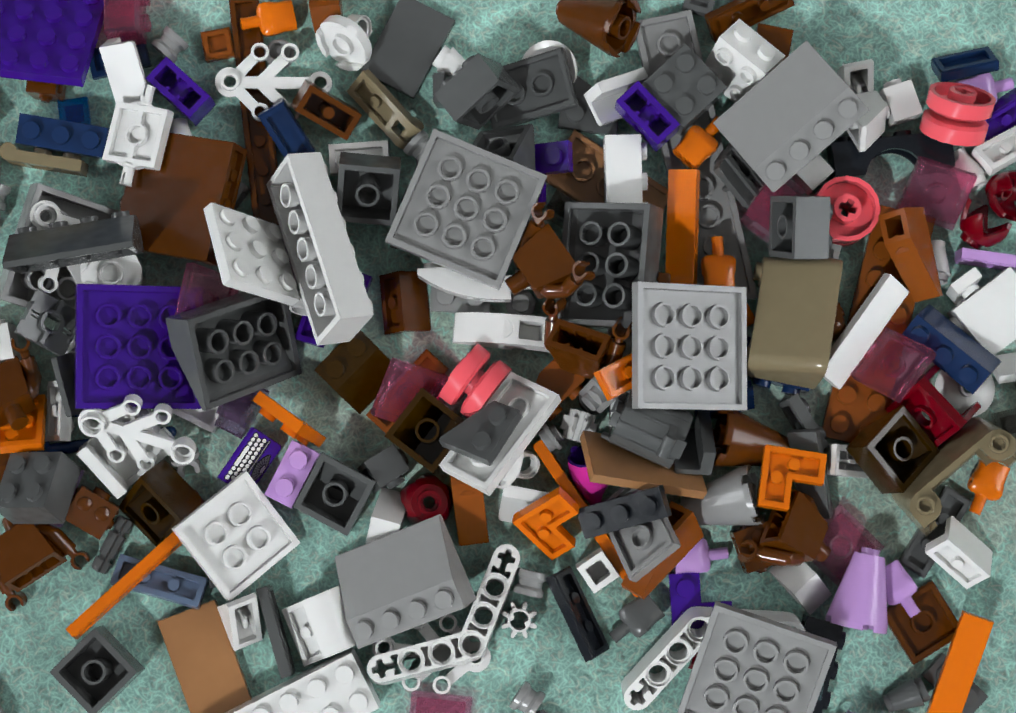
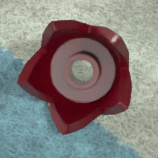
M1016 170L1005 171L990 178L985 188V194L991 209L998 217L1016 221Z
M968 198L960 217L959 228L963 231L960 238L977 250H980L982 246L991 247L1005 239L1012 224L1007 222L997 227L988 228V205L985 204L969 213L972 200Z
M429 473L423 474L415 483L407 485L400 492L401 502L406 509V518L410 524H416L438 514L442 515L444 522L448 519L453 505L452 490L436 476ZM427 496H431L434 499V505L431 508H426L423 505V500Z

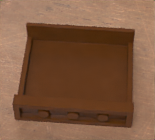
M169 133L160 171L145 168L135 170L132 187H125L124 195L120 200V211H129L130 215H136L139 219L144 252L201 261L218 267L203 209L213 202L234 210L248 150L234 142Z

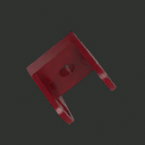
M934 365L885 410L889 413L897 407L904 405L935 446L938 447L959 431L981 408V405L977 401L960 414L930 383L929 380L940 370L938 366ZM921 411L925 412L929 416L930 420L926 419L922 415Z

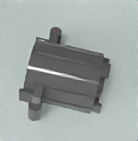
M632 389L626 391L628 394L625 400L622 401L617 398L611 409L613 413L608 423L612 426L610 434L602 431L601 437L610 443L669 469L676 458L680 459L687 445V442L684 440L692 423L693 414L684 410L632 409Z

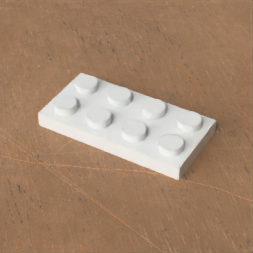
M513 372L509 373L485 404L487 406L492 401H497L518 409L522 415V419L492 465L488 466L452 450L448 452L439 464L443 472L488 496L492 494L561 402L559 394Z

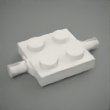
M143 84L140 101L132 103L116 101L102 160L123 166L119 182L123 186L132 187L135 170L145 168L160 171L174 112L169 109L157 108L151 104L156 87L148 84Z

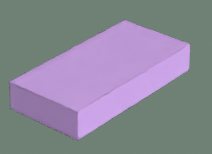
M963 247L955 251L954 262L956 264L998 270L1011 267L1013 271L1016 270V255Z

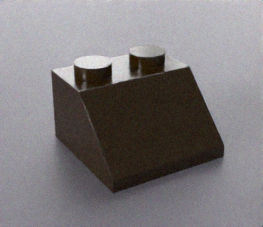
M361 330L350 342L340 343L314 369L359 414L402 373Z
M421 388L386 433L385 437L431 473L435 474L440 468L439 464L450 451L442 447L439 442L440 437L465 420Z
M904 405L897 407L865 427L846 447V450L882 494L904 493L940 452Z
M164 459L139 477L119 505V509L157 547L173 532L172 528L205 501L177 473V470L171 467Z

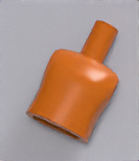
M292 0L258 4L255 16L240 18L241 29L259 27L265 37L297 30Z
M718 116L705 129L698 125H693L673 149L674 155L690 169H698L718 149L719 144L714 136L719 130L713 124Z
M723 236L711 237L712 254L706 255L701 259L704 285L735 286L736 259L734 256L724 254Z
M979 459L977 467L967 483L968 489L975 494L968 511L980 515L987 500L997 501L1001 498L1010 468L998 462H992L985 466Z

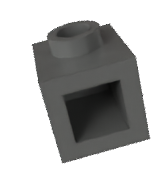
M394 444L364 461L357 468L360 473L377 481L372 490L373 494L385 486L389 490L395 488L405 481L403 475L410 470L405 453L401 449L397 450Z

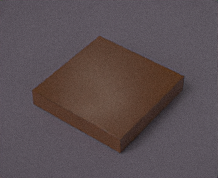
M932 580L918 587L917 591L911 596L921 611L917 615L910 618L901 603L887 607L888 627L913 665L950 643L958 624L956 617Z

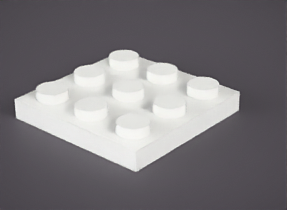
M213 202L209 203L203 210L222 284L290 306L297 303L300 297L280 226Z
M247 471L240 473L172 528V531L226 601L229 602L300 544V541Z

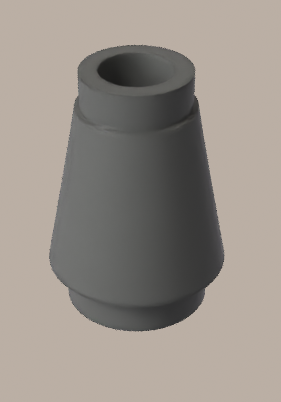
M911 677L887 692V694L882 695L889 713L925 706L924 702L931 700L921 677L916 679Z

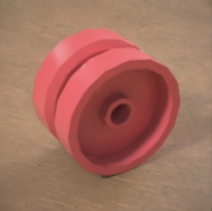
M936 82L930 85L926 104L929 108L923 112L919 129L928 137L943 143L966 147L979 146L985 142L989 127L986 120L992 116L996 99L987 91L971 85L955 82Z
M848 175L835 177L825 183L814 195L830 197L833 216L830 220L829 234L834 244L841 245L842 247L855 244L868 235L879 220L878 215H880L881 208L878 195L872 186L861 178ZM842 209L846 212V216L841 214Z
M480 344L475 345L466 357L458 363L439 394V397L450 406L457 404L467 394L468 396L460 409V413L466 418H469L485 406L512 371V368L498 360L484 372L483 370L490 360V352Z

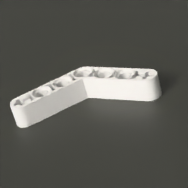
M504 544L497 547L494 551L477 592V600L473 602L462 632L372 657L367 665V673L371 680L379 685H388L480 659L487 649L520 565V554L517 548L513 545ZM509 553L512 555L511 560L514 563H508L504 575L499 573L502 562L499 557H505ZM492 581H498L503 585L504 590L500 595L493 596L487 592V585ZM485 609L491 612L492 620L488 624H479L475 620V614L479 610ZM468 638H476L481 643V647L476 653L470 654L463 649L464 642ZM439 646H446L451 651L450 657L444 662H439L433 657L434 650ZM409 654H416L421 660L420 665L414 670L404 667V659ZM397 657V664L402 672L401 674H397L395 668L387 670L385 672L386 676L383 678L378 673H374V670L378 669V663L383 662L386 667L393 666L395 664L392 659Z
M695 606L687 609L624 677L621 683V690L628 708L638 711L646 708L698 652L713 607ZM742 609L806 631L794 613ZM696 620L705 621L704 625L699 629L690 628L691 624ZM674 643L684 644L680 651L670 650ZM655 665H661L664 667L663 670L659 673L654 674L649 672V670Z

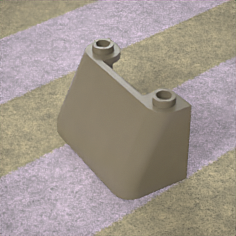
M764 257L761 263L756 262L753 280H758L759 294L752 337L747 347V376L810 389L817 387L826 374L830 358L843 268L842 260L833 258L788 259Z
M971 418L959 431L937 447L940 452L904 493H891L892 498L927 537L938 527L935 520L939 517L942 510L941 500L933 490L975 455L985 466L992 462L1004 463L1008 468L1016 462V439L1009 432L984 418Z

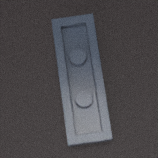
M120 554L110 581L111 585H115L141 559ZM159 565L132 591L199 610L208 585V578Z

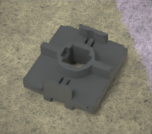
M729 142L726 147L727 149L721 151L715 160L713 170L725 184L722 190L724 192L730 190L744 208L750 205L755 196H758L760 193L758 190L765 183Z
M36 289L26 306L24 314L20 317L14 333L57 356L63 355L75 336L76 309L65 304V301L57 300L47 293ZM46 317L56 321L53 330H50L43 324Z

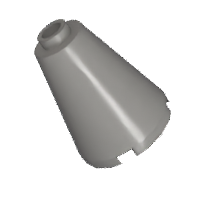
M751 465L741 466L705 484L707 494L704 499L682 496L681 502L678 503L693 511L699 525H759L765 523V514H759V507H756L759 481L755 472L749 474V470L752 468Z

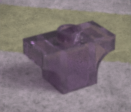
M266 389L259 390L267 396L269 395L270 391ZM259 391L218 406L216 413L219 415L215 426L242 439L253 426L259 413L258 411L261 409L258 404L252 401Z

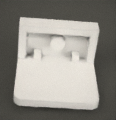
M738 19L719 36L705 64L727 86L724 95L735 103L779 65L785 58V55L741 19Z

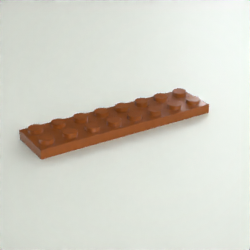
M880 205V215L897 210ZM926 217L931 239L936 219ZM879 220L868 235L846 326L884 273L891 274L906 288L885 247ZM908 293L842 388L837 389L831 386L821 426L827 438L850 444L865 427L888 414L885 409L892 402L906 344L901 334L911 323L915 307L910 293Z

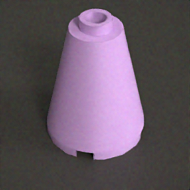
M861 547V552L854 551L826 613L825 621L862 631L871 629L873 633L887 634L885 558L879 556L880 550Z

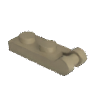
M369 69L363 70L346 91L400 149L404 150L412 137L424 129L423 123L418 118L413 117ZM399 122L404 126L403 131L397 127Z
M5 142L0 146V156L12 165L87 177L89 165L81 160L80 155L64 152L62 157L54 156L52 151L42 148H34L33 152L23 151L10 142Z

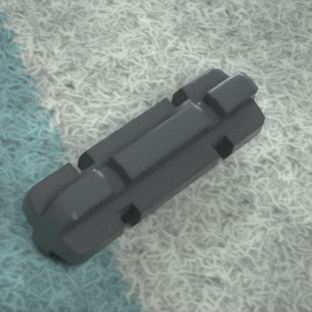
M118 516L113 525L115 527L114 530L109 531L99 550L100 556L95 557L92 568L102 574L109 572L112 566L111 560L116 559L126 540L125 534L130 533L133 522L126 517Z

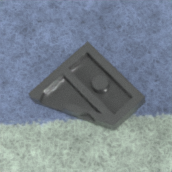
M577 76L574 88L579 106L560 112L558 128L572 131L575 129L578 132L604 136L617 135L619 120L602 126L597 124L584 97V94L592 86Z
M492 401L441 436L439 442L444 448L491 466L522 419V415L518 409Z

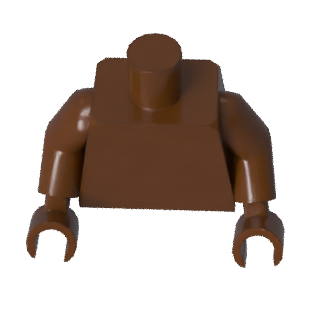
M537 202L532 206V218L528 222L512 258L519 271L504 280L514 296L530 286L538 299L544 297L546 299L568 298L583 284V280L591 281L595 278L594 272H585V268L590 265V262H575L549 223L545 225L544 221L551 220L555 215L553 209H547L543 215L542 209L546 202Z
M560 298L556 304L554 299H547L542 305L544 313L549 316L545 319L544 345L560 368L584 376L587 379H592L594 372L622 358L626 346L624 340L632 333V322L628 328H624L621 325L623 316H620L612 327V334L615 338H611V335L559 319L558 314L567 306L566 299Z
M14 338L11 341L13 349L20 353L22 359L19 360L15 356V358L0 363V427L9 423L13 430L23 429L28 424L29 419L26 414L34 411L36 408L34 399L39 395L42 381L36 359L29 352L32 346L31 341L27 339L26 346L21 349L16 347Z
M792 488L789 510L785 512L772 509L759 542L763 549H759L754 541L746 540L741 543L740 547L749 549L751 554L739 553L737 558L747 563L754 557L761 558V562L778 566H800L803 562H810L815 559L818 562H822L829 557L831 552L830 547L823 542L828 529V523L819 513L811 496Z
M6 518L2 520V525L6 532L0 535V592L7 595L5 606L10 611L16 610L12 599L17 598L24 607L27 604V596L21 590L66 562V555L71 557V566L77 570L82 569L75 562L77 555L84 556L90 562V556L87 552L77 551L75 549L76 544L61 529L51 524H12Z

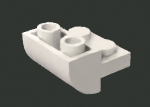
M340 585L282 609L304 667L356 646L346 621Z

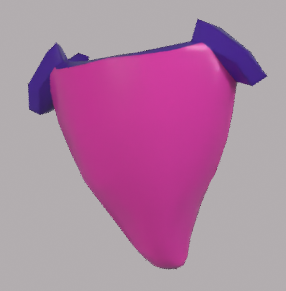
M582 446L571 447L570 455L568 456V471L573 484L590 505L602 502V496L608 485L590 482Z

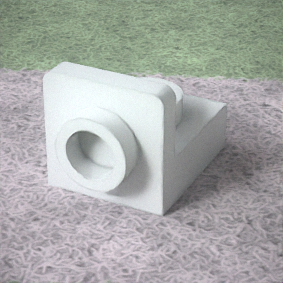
M974 267L949 286L946 295L956 306L981 288L978 284L982 278L981 273Z

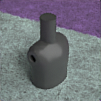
M649 595L644 600L637 597L619 610L618 615L622 623L613 629L609 635L616 643L629 632L635 637L640 638L656 622L662 619L665 614Z

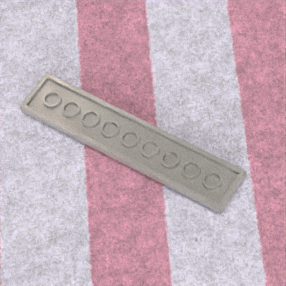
M692 10L636 21L640 23V29L636 37L642 68L644 67L648 77L685 43L703 61ZM714 105L681 135L676 133L661 147L667 178L668 169H690L674 155L673 149L693 125H698L705 129L716 117ZM718 131L714 136L719 144L718 149L698 168L700 170L697 285H704L701 259L706 255L712 254L711 237L723 236L724 254L734 256L736 259L735 286L747 287L748 301L758 298L735 196L730 190L727 192L722 190L725 184L713 170L715 160L721 151L724 150L720 131Z

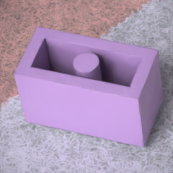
M292 440L264 495L291 509L294 508L293 506L321 453Z

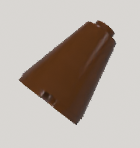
M560 0L556 6V15L562 25L609 56L616 58L620 57V52L627 53L630 50L640 29V23L636 22V12L641 14V8L636 0Z
M717 410L713 418L718 419L715 429L712 428L716 448L713 466H761L765 444L789 448L788 437L739 411Z

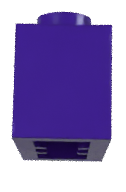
M167 57L146 77L150 85L156 87L155 90L195 126L216 105L210 95Z
M639 81L616 100L615 110L638 134H641V137L655 152L679 130V122Z

